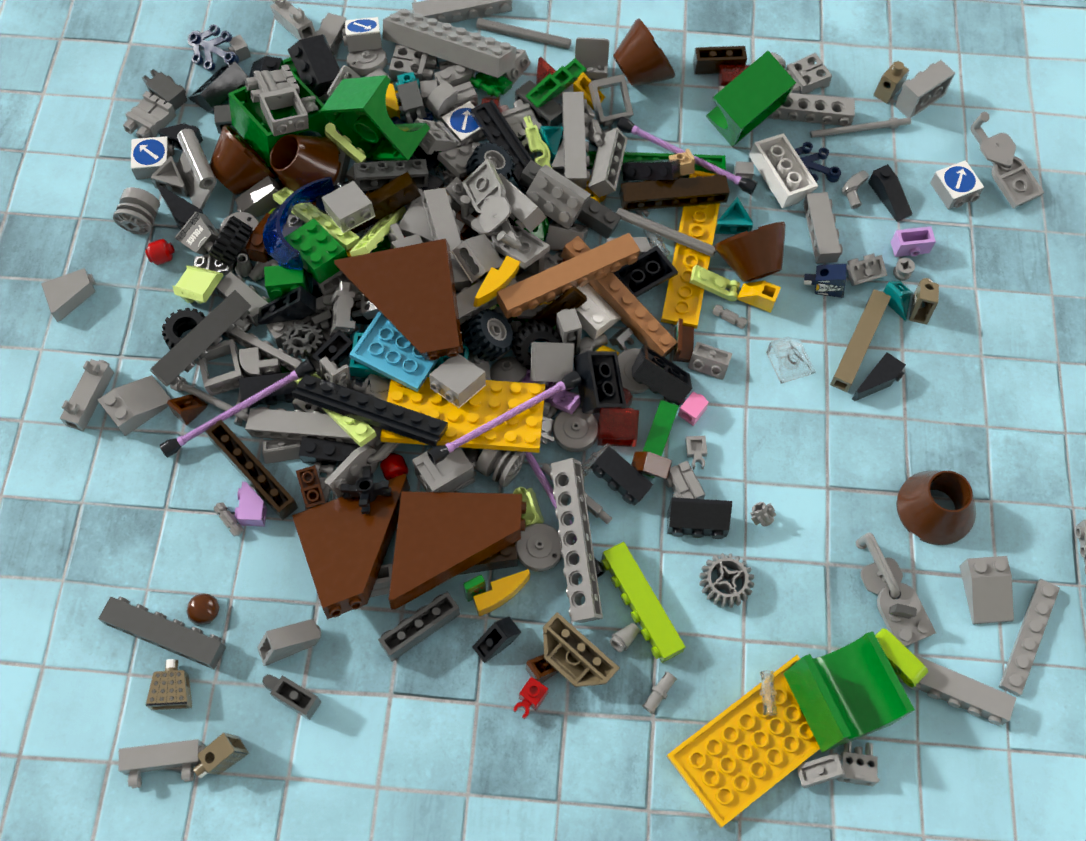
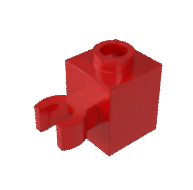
M531 676L519 693V699L522 702H518L514 706L513 712L516 713L519 708H524L525 713L522 718L526 719L529 716V708L531 707L536 711L548 695L549 688Z

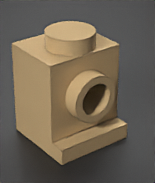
M689 148L685 149L683 153L669 156V159H680V176L694 173L695 158Z

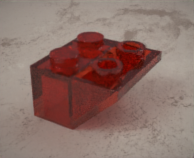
M600 408L597 445L636 447L639 410H634L633 408Z

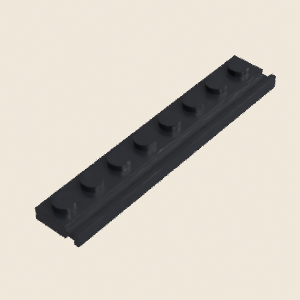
M493 100L471 109L470 114L491 144H497L499 147L502 146L505 151L509 152V156H512V162L515 164L512 177L522 192L526 194L528 189L519 184L522 171L530 160L533 161V159Z
M308 374L298 383L296 390L292 391V397L433 447L437 446V442L440 441L448 428V422Z

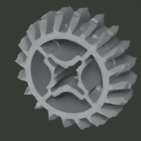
M722 553L720 559L714 555L712 560L708 559L706 561L707 566L703 565L701 569L703 572L699 575V578L703 579L699 583L700 586L704 587L702 593H709L707 600L714 598V605L720 601L721 607H725L726 603H728L730 608L733 607L734 603L739 606L741 600L746 601L748 599L747 595L752 593L750 588L754 587V582L751 581L754 579V575L749 574L752 570L751 567L745 568L747 562L743 561L740 563L739 556L736 559H732V553L727 558ZM726 567H729L735 571H729ZM717 569L718 579L712 583L711 573ZM738 578H741L742 589L737 592L735 582ZM723 589L727 592V594L722 593L718 590Z

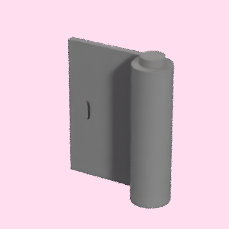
M183 129L177 135L183 153L176 167L193 205L203 210L217 180L192 129Z

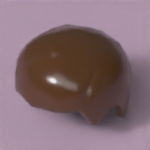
M211 594L195 595L187 605L186 613L189 621L197 626L210 624L218 616L219 604L217 599L211 596Z

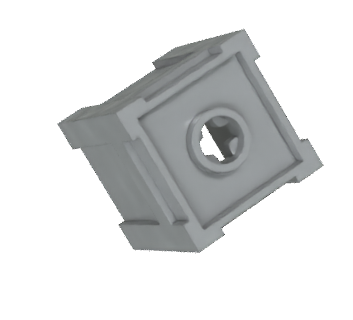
M460 447L454 449L443 461L436 465L429 459L427 451L412 459L415 475L426 492H459L475 482L474 476H476V471L473 472L474 467H476L475 462L471 463Z

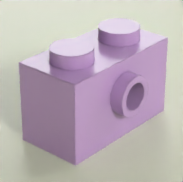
M931 226L896 230L891 240V246L895 257L917 256L930 253L936 240Z

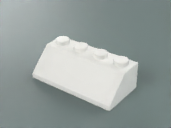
M784 133L754 142L749 157L754 162V165L782 209L799 203L806 197V194L812 193L818 188L816 181Z
M589 284L583 287L578 286L576 288L586 295L587 301L578 307L576 312L582 328L595 340L621 320V317Z

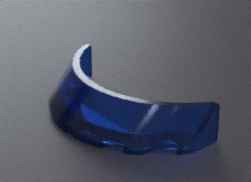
M331 177L310 182L297 189L268 217L263 229V243L268 255L275 259L278 265L283 268L302 270L304 267L300 252L293 248L282 234L292 208L299 203L311 202L318 195H327L335 191Z

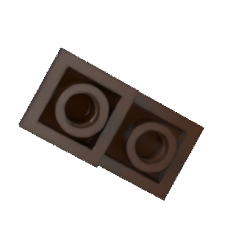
M313 465L297 470L296 474L306 508L326 503L316 466Z

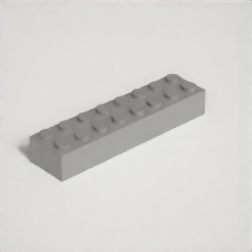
M400 9L383 19V39L497 78L515 67L516 47L511 46L507 42H499L494 38L481 36L479 33H471L464 28H456L449 23H441L437 19L411 13L407 9Z

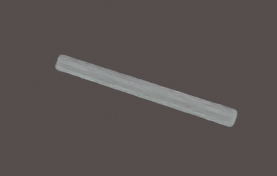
M478 18L476 27L567 49L571 47L572 41L569 38Z
M619 208L616 212L623 221L711 257L716 252L713 245L622 208Z

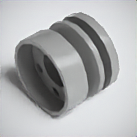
M135 187L126 188L123 190L119 205L116 207L113 220L126 231L140 235L147 234L151 230L154 217H156L160 207V202L148 191Z
M483 449L475 468L486 477L494 472L493 481H499V485L506 487L519 473L525 460L526 452Z

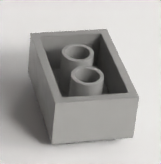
M942 60L935 64L932 63L925 71H920L913 79H908L903 83L902 91L897 96L898 100L895 107L907 118L913 117L946 94L955 72Z
M545 165L539 169L525 195L545 215L566 229H569L576 221L591 194Z

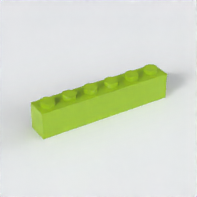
M625 542L604 551L601 564L605 571L609 570L614 587L619 588L622 594L620 596L626 606L629 605L632 610L631 616L634 622L640 624L643 638L651 643V651L654 657L660 659L661 663H664L682 653L685 649L683 641Z

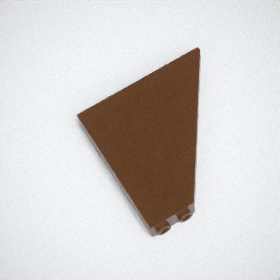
M446 238L334 260V264L425 359L433 361L439 359V357H455L459 353H464L451 252Z
M406 474L389 479V487L392 489L391 496L377 495V498L370 503V514L361 513L362 507H359V497L351 499L340 497L292 515L327 620L368 604L398 522L401 492H409L410 490Z
M402 491L389 593L391 610H396L520 540L521 531H525V519H522V514H526V502L522 501V494Z

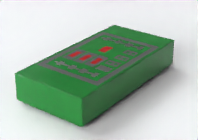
M478 575L463 584L465 597L468 602L473 600V596L486 592L485 580L482 575Z

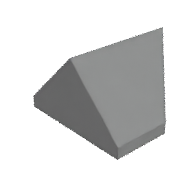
M170 156L151 176V180L156 189L162 186L174 194L188 197L183 180L172 156Z

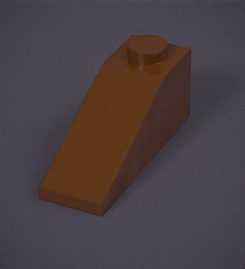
M266 213L252 231L246 245V251L250 260L266 263L269 260L277 240V228H281L285 219L283 216Z

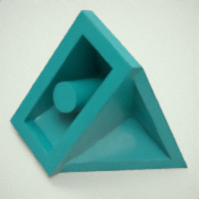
M540 126L541 139L547 144L550 150V162L553 163L562 143L563 127Z
M736 197L717 221L715 234L737 235L745 231H752L753 221L738 197Z
M890 281L883 291L891 296L888 305L906 321L910 298L913 292L901 281Z

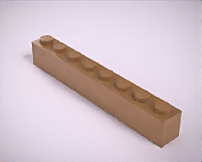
M627 233L498 291L496 301L507 319L512 316L517 317L525 310L535 309L545 301L550 302L554 300L556 296L564 294L573 286L583 287L593 279H601L611 271L616 272L626 264L631 265L638 260L640 249L630 233Z
M577 236L564 246L561 257L567 261L591 249ZM612 271L605 274L601 279L589 281L588 284L619 314L623 324L632 330L633 334L643 345L648 346L663 357H666L673 351L678 342Z

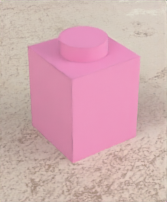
M693 391L680 407L678 416L694 426L706 411L709 401L703 395Z

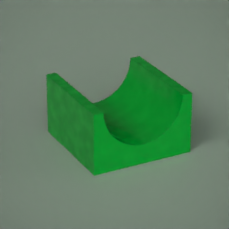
M766 51L713 96L712 99L717 106L706 117L733 147L785 103L796 82L769 51Z
M291 70L300 88L299 97L314 96L315 94ZM246 86L228 93L233 127L269 167H271L270 154L272 148L281 137L288 134L296 135L304 131H313L318 137L327 138L325 126L329 121L320 112L324 104L317 97L315 104L319 110L307 113L309 129L273 136L261 110L260 102L253 103L251 99V90H247ZM293 106L270 110L274 120L297 115Z
M387 75L342 79L320 110L328 121L335 125L337 131L342 136H347L355 148L359 147L365 152L366 161L409 160L430 129L427 123L394 124L391 121L386 109V91L391 82Z
M873 631L821 657L812 658L811 654L805 655L783 673L822 753L888 727L915 710Z

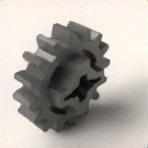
M301 321L299 325L294 322L293 327L288 325V331H283V337H281L283 349L287 350V354L293 353L294 358L301 355L302 359H304L305 355L311 358V353H316L324 342L322 330H318L317 324L312 326L310 321L307 324Z

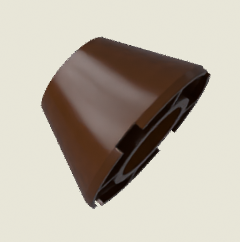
M639 18L635 20L615 51L613 57L633 87L674 78L675 72L667 57L655 42L651 32Z
M228 125L222 128L209 165L214 176L227 189L236 195H240L268 176L274 180L278 178L272 167H269L240 134Z
M288 134L281 137L272 148L270 165L284 188L287 187L311 203L322 191L331 188L335 183L340 171L341 162H339V154L341 153L338 146L328 138Z
M776 222L760 226L756 230L745 231L715 244L714 247L743 283L757 280L782 270L786 225L785 222Z
M919 472L908 478L898 492L896 501L898 516L904 527L909 532L911 531L923 542L933 545H949L964 538L974 525L976 506L972 488L967 479L957 472ZM930 490H938L948 495L954 503L955 510H947L939 506L933 500Z

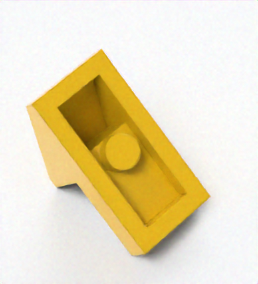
M582 72L573 83V91L583 92L584 99H587V104L594 110L588 86L591 80ZM598 90L600 102H602L605 96Z

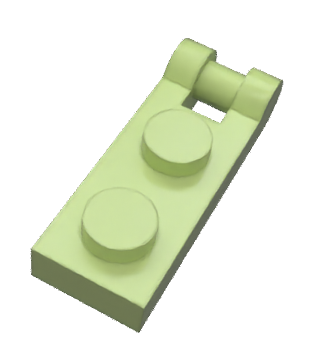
M328 123L325 126V135L329 140L334 142L356 163L366 162L365 152L359 147L355 148L347 136H341L336 131L334 124Z
M699 265L693 267L690 278L691 284L728 301L737 300L738 294L736 292L740 287L738 281L729 280Z

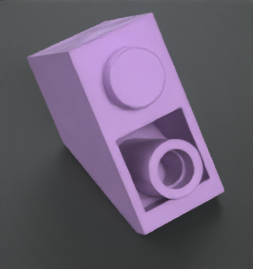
M242 482V486L238 489L237 494L239 507L235 508V518L241 526L265 527L267 507L264 501L247 482Z

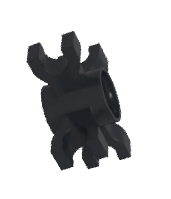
M371 466L363 467L362 477L356 481L355 485L341 484V493L344 492V499L360 498L359 507H362V514H370V503L377 498V495L391 496L392 494L389 480L373 483L374 475L371 473Z

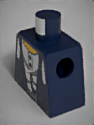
M847 264L817 265L816 274H805L804 285H815L814 293L817 295L844 298Z

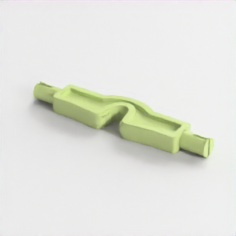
M531 116L524 117L523 119L527 126L525 134L530 151L542 152V156L535 158L534 162L542 167L547 165L551 168L549 162L550 150L547 144L542 141L537 125H533Z

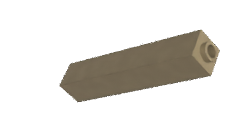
M873 290L830 383L831 386L848 392L891 296L882 291Z

